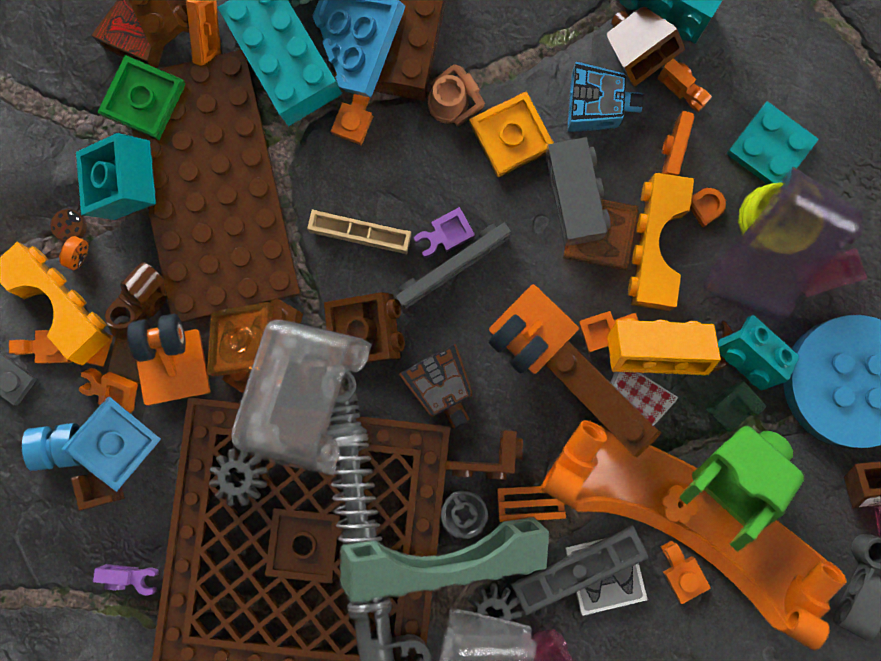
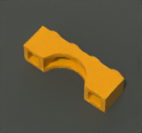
M654 173L649 182H644L641 201L646 202L644 213L639 214L637 222V232L641 233L640 245H635L632 256V264L637 265L635 277L631 276L628 285V296H632L631 305L665 311H671L677 307L681 274L670 268L664 261L659 248V238L662 228L667 222L682 218L690 211L694 178Z
M16 242L0 257V283L8 292L23 299L35 295H47L52 303L54 312L52 326L47 337L67 360L83 366L112 339L104 330L107 324L96 313H89L83 307L87 304L85 299L75 290L69 291L64 285L67 282L66 278L55 268L49 269L45 264L48 260L47 257L38 248L32 246L29 249L23 244Z

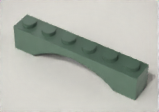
M534 517L504 521L489 535L469 547L457 552L430 557L404 555L386 548L377 541L342 545L341 586L351 602H368L378 597L390 595L403 596L407 592L419 590L433 591L448 585H467L472 581L483 579L497 580L507 575L530 574L533 571L547 568L549 531Z

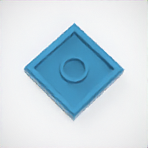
M107 397L62 450L117 492L161 439L111 397Z

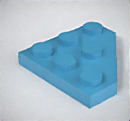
M400 0L318 1L313 18L324 38L322 43L328 59L333 63L337 76L335 77L337 83L345 92L369 98L372 97L406 7Z

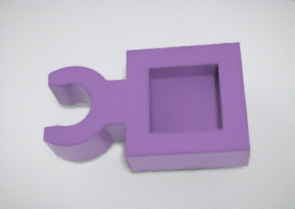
M459 207L432 221L431 225L434 231L431 233L426 231L420 232L414 237V241L416 244L422 240H428L431 243L430 248L422 252L424 258H429L435 254L438 246L443 245L445 251L449 252L475 238V234Z

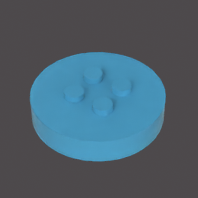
M848 315L815 325L806 331L792 347V350L799 355V360L789 381L783 383L785 397L792 414L807 432L828 444L847 448H869L881 445V320L865 315Z

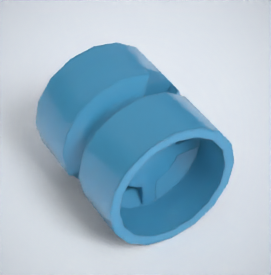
M77 423L56 425L54 431L49 426L28 428L24 432L22 439V455L27 468L30 471L53 469L55 464L59 468L81 465L62 450L81 427Z

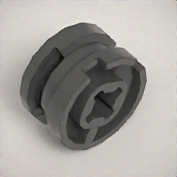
M459 490L453 492L442 505L441 519L443 525L451 535L457 538L468 539L477 536L487 522L488 511L481 497L472 491Z

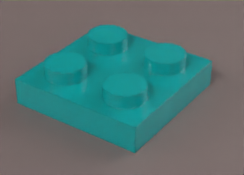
M766 101L726 154L767 185L787 182L819 139Z

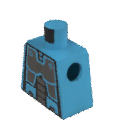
M575 62L571 74L567 131L576 132L617 128L623 120L624 111L641 113L644 95L643 93L626 92L627 77L624 73Z

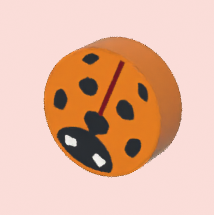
M76 236L70 237L61 249L59 256L60 264L71 270L78 269L87 255L88 242Z

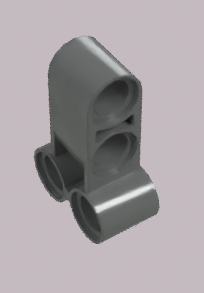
M861 534L853 540L851 546L852 554L860 563L836 609L834 623L866 641H871L881 629V538L871 534ZM876 543L877 554L870 559L868 554L869 548L872 544Z

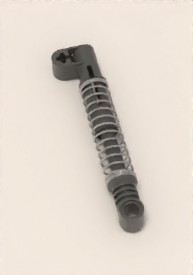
M336 368L330 370L324 376L322 393L324 406L329 405V409H325V414H330V417L326 418V422H331V426H327L328 431L324 435L325 446L338 450V453L329 455L327 459L339 461L340 466L331 468L328 472L331 474H341L342 479L330 484L332 487L343 488V492L334 495L332 499L335 501H345V505L336 508L334 512L338 515H347L346 519L336 524L342 530V535L339 536L338 540L343 542L344 545L369 541L378 542L383 539L382 537H377L376 528L380 527V524H375V519H368L367 516L377 514L379 511H366L365 504L375 501L377 498L374 496L364 497V490L374 487L375 484L362 483V477L372 474L373 471L360 469V463L367 462L371 458L369 456H359L358 450L367 448L369 444L362 443L368 440L367 431L361 426V422L356 421V418H360V413H355V410L359 409V405H354V402L358 401L356 381L349 371ZM337 377L345 379L348 383V391L341 396L333 394L329 389L330 381ZM378 597L368 602L355 601L348 604L347 607L349 609L347 611H349V617L355 623L360 661H394L392 647L398 646L402 655L401 661H408L406 656L410 648H415L416 653H419L415 655V661H430L429 650L419 636L406 634L391 637L388 614L392 610V602H390L391 599L389 597ZM371 611L374 612L376 633L370 634L367 613Z

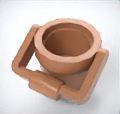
M450 66L430 83L432 89L428 95V108L430 114L442 123H455L456 126H460L484 107V100L479 94V87L470 73L467 74L462 66ZM469 97H472L475 105L468 110Z

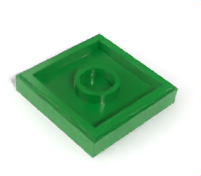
M125 55L97 113L102 117L160 140L186 82L181 78Z

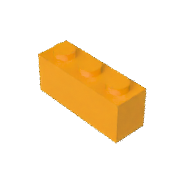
M633 318L616 320L607 336L612 372L709 375L721 360L714 324H701L698 321L675 323L667 320H656L653 322L637 321Z

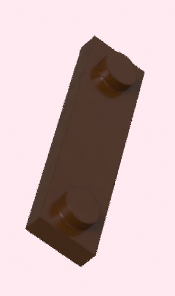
M569 341L545 364L635 457L638 458L661 434Z

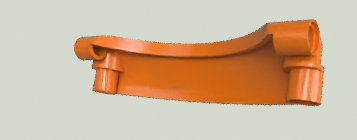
M588 420L581 422L546 475L541 486L542 491L578 512L617 514L640 521L670 535L720 570L745 594L774 628L813 651L818 650L825 643L829 634V625L821 618L830 610L829 600L847 581L845 575L837 566L827 561L777 520L764 528L754 541L737 552L730 543L744 526L705 490L693 499L697 502L699 509L695 515L690 516L688 523L668 521L664 514L666 508L662 505V498L668 496V489L672 485H679L683 490L686 489L693 482L692 473L697 468L651 445L637 458L607 428Z

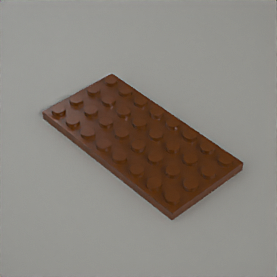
M238 50L217 55L204 65H198L191 61L161 68L160 70L181 78L186 82L160 140H156L133 129L131 131L133 137L150 141L156 204L149 206L148 210L170 314H176L180 318L181 323L269 303L275 298L282 300L301 295L250 66L243 51Z

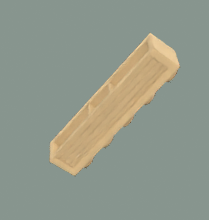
M313 209L307 227L308 231L313 234L408 254L412 237L411 231Z

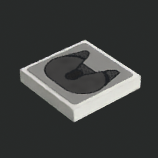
M603 539L566 547V554L569 556ZM639 563L576 592L582 616L648 600Z

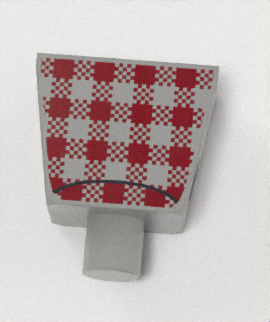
M614 372L611 383L653 425L659 421L678 398L641 373Z

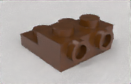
M379 292L324 302L331 367L401 359L400 351H403L405 348V339L402 332L397 330L396 321L401 316V306L399 301L394 299L393 294Z

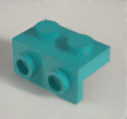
M754 315L747 317L741 330L718 341L720 355L761 391L789 381L799 360V355Z

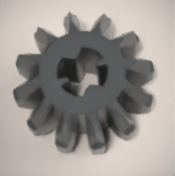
M236 449L229 450L228 458L219 455L216 459L222 468H210V473L218 475L217 480L209 482L210 487H221L215 497L221 499L228 494L227 505L229 506L234 505L237 498L241 506L249 504V496L255 500L258 499L261 495L256 487L264 488L267 486L265 480L258 479L259 475L268 472L267 468H256V465L260 463L262 458L257 455L249 461V449H243L240 456ZM235 469H237L238 473L244 472L245 480L233 482L232 475L237 474Z
M491 583V593L486 594L485 588L480 585L478 586L480 599L472 594L468 596V601L476 607L464 608V614L473 617L467 622L468 629H474L479 626L476 631L478 639H481L486 632H489V642L495 643V633L500 632L502 639L507 640L509 637L505 630L506 627L512 631H517L518 625L511 619L521 618L522 612L518 609H512L517 606L519 600L517 596L507 599L510 594V589L507 586L501 590L500 594H497V584ZM493 606L495 610L501 608L502 611H498L499 617L494 620L491 615L485 617L484 614H488L487 607Z

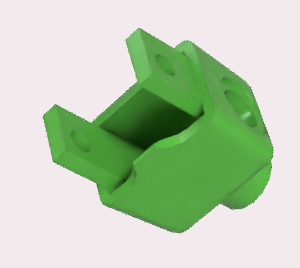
M744 426L692 473L693 482L679 498L687 505L705 490L744 527L730 543L738 552L754 541L764 528L782 516L803 483L804 475L790 462L793 457V449L784 437L772 431L758 433L753 428Z

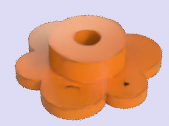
M679 485L669 487L668 496L662 498V505L666 508L664 514L668 521H679L684 524L689 522L690 516L698 512L699 507L695 500L690 501L686 505L679 498L686 490H683Z

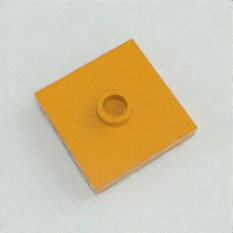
M527 91L469 119V123L497 178L544 156L548 144L553 143Z

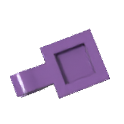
M105 564L95 568L93 582L105 583L104 588L109 590H124L125 586L132 584L138 593L151 595L157 591V588L148 587L144 580L146 576L158 575L159 570L156 568L139 569V567Z

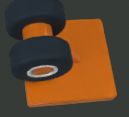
M532 284L489 328V332L493 335L489 340V344L498 353L507 348L515 356L511 361V366L518 373L523 374L529 369L533 374H536L579 330V327L536 285Z
M176 314L161 316L157 328H151L146 320L131 322L128 325V343L131 353L137 361L145 405L149 406L210 393L211 390L199 330L184 331L181 320Z

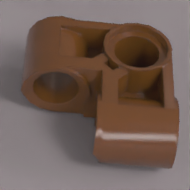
M141 262L120 283L121 294L106 310L105 319L109 331L118 339H128L127 329L131 322L148 321L159 312L166 302L167 295L163 284L164 279L147 263ZM120 316L130 317L126 324L117 325L114 323Z

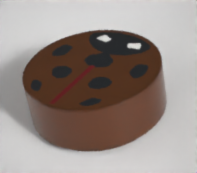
M60 210L51 220L52 233L64 242L72 236L82 238L86 233L87 224L84 217L74 210Z

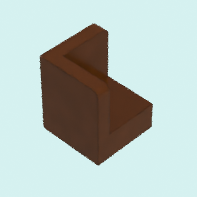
M92 473L72 477L71 479L79 511L125 499L122 486L116 492Z

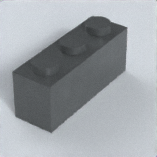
M587 137L548 144L545 155L564 246L602 240L607 233V229L611 227L608 210H602L600 198L604 196L601 178H596L593 166H597L594 147H589Z

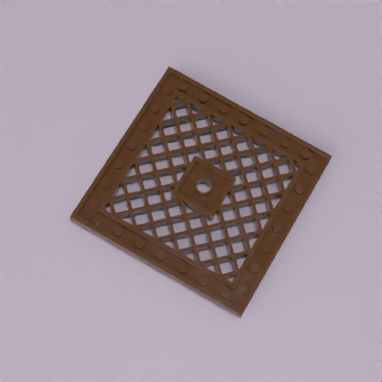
M188 397L152 661H360L359 653L347 652L357 644L355 625L350 620L349 612L345 613L335 600L345 591L341 587L331 595L323 585V583L333 582L334 571L341 579V568L339 566L341 564V557L336 561L338 537L342 535L341 528L337 527L336 524L341 520V515L329 512L341 502L345 505V501H335L325 509L314 494L326 484H328L335 495L341 493L339 488L330 485L339 474L328 475L318 463L330 451L338 453V450L327 447L314 457L304 445L325 446L324 435L328 431L327 426H331V422H326V418L330 417V414L277 407L274 413L261 405ZM361 416L356 418V421L361 422V426L366 429L368 440L362 443L369 444L367 448L362 449L358 454L359 456H369L371 458L369 461L375 467L372 474L362 479V483H366L379 473L390 486L375 501H371L366 506V511L375 506L386 520L380 527L376 528L377 534L390 525L400 540L389 549L395 551L404 544V555L418 557L436 556L450 426ZM219 434L229 435L218 444ZM240 437L262 439L249 449V461L254 457L253 454L266 444L277 457L265 466L269 471L278 463H281L291 475L279 486L275 484L268 473L259 475V478L262 477L267 482L272 492L260 501L249 496L253 507L242 516H240L233 505H227L226 496L219 499L220 503L209 511L211 492L216 495L220 490L218 486L210 487L209 485L210 481L218 479V475L214 477V474L210 473V468L215 467L216 458L219 455H223L220 450L232 441L236 443L241 451L248 449ZM272 440L293 442L294 444L281 453ZM299 447L309 462L296 472L286 460V457ZM369 451L391 453L393 455L380 465ZM402 455L414 456L413 468ZM398 458L408 473L394 484L383 469ZM260 463L256 465L257 469L263 468ZM314 466L324 480L310 490L300 478V475ZM238 473L232 475L235 482L243 480ZM411 477L408 501L398 487ZM295 481L305 495L292 505L282 493V490ZM369 489L364 490L367 497L374 496ZM394 491L405 506L390 516L380 504V501ZM276 495L285 508H273V516L271 517L263 505ZM309 499L318 512L297 510L296 508ZM225 507L235 521L222 531L212 516ZM408 510L404 534L394 520ZM255 511H258L268 525L255 535L244 520ZM208 525L216 536L205 544ZM237 526L242 529L249 539L238 549L234 547L226 536ZM271 529L267 551L259 538ZM304 535L311 539L313 546L310 553L300 554L297 552L294 543L298 536ZM220 540L230 555L217 564L207 550ZM251 544L255 546L264 558L252 568L240 555ZM202 559H204L211 568V571L200 579ZM233 559L245 573L234 583L230 581L221 569ZM265 563V576L278 577L267 587L263 585L254 573ZM214 574L226 588L215 598L212 597L203 585ZM247 578L259 591L248 602L245 601L236 589ZM290 579L311 582L298 591ZM279 582H282L292 595L281 606L269 593ZM315 585L326 600L313 610L302 595ZM419 590L407 592L403 596H398V601L391 595L386 596L392 602V610L388 616L390 617L396 612L394 636L391 634V637L414 634L419 636L427 646L432 591ZM199 593L207 604L196 612ZM228 593L240 606L229 617L217 603ZM261 597L266 600L273 610L262 621L250 607ZM296 600L307 615L294 625L283 610ZM330 604L340 619L327 629L316 614ZM209 608H211L221 622L211 632L206 629L198 618ZM373 611L367 612L373 620V623L369 625L370 633L376 629ZM242 612L246 614L255 626L244 636L240 634L231 622ZM276 616L279 617L288 629L277 640L274 639L265 627ZM311 619L321 632V635L308 644L298 629ZM344 623L355 638L344 647H341L331 633ZM193 627L200 635L193 634ZM225 627L233 639L214 637V635ZM259 631L266 642L248 641L247 639ZM292 635L300 646L283 645L280 643ZM326 639L334 650L314 647ZM399 646L392 647L394 661H401L402 655ZM410 648L406 657L408 661H415V655L419 653H416L415 648Z

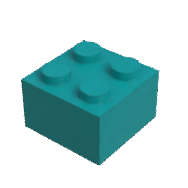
M116 133L76 152L81 215L116 220L156 204L153 160L149 140Z

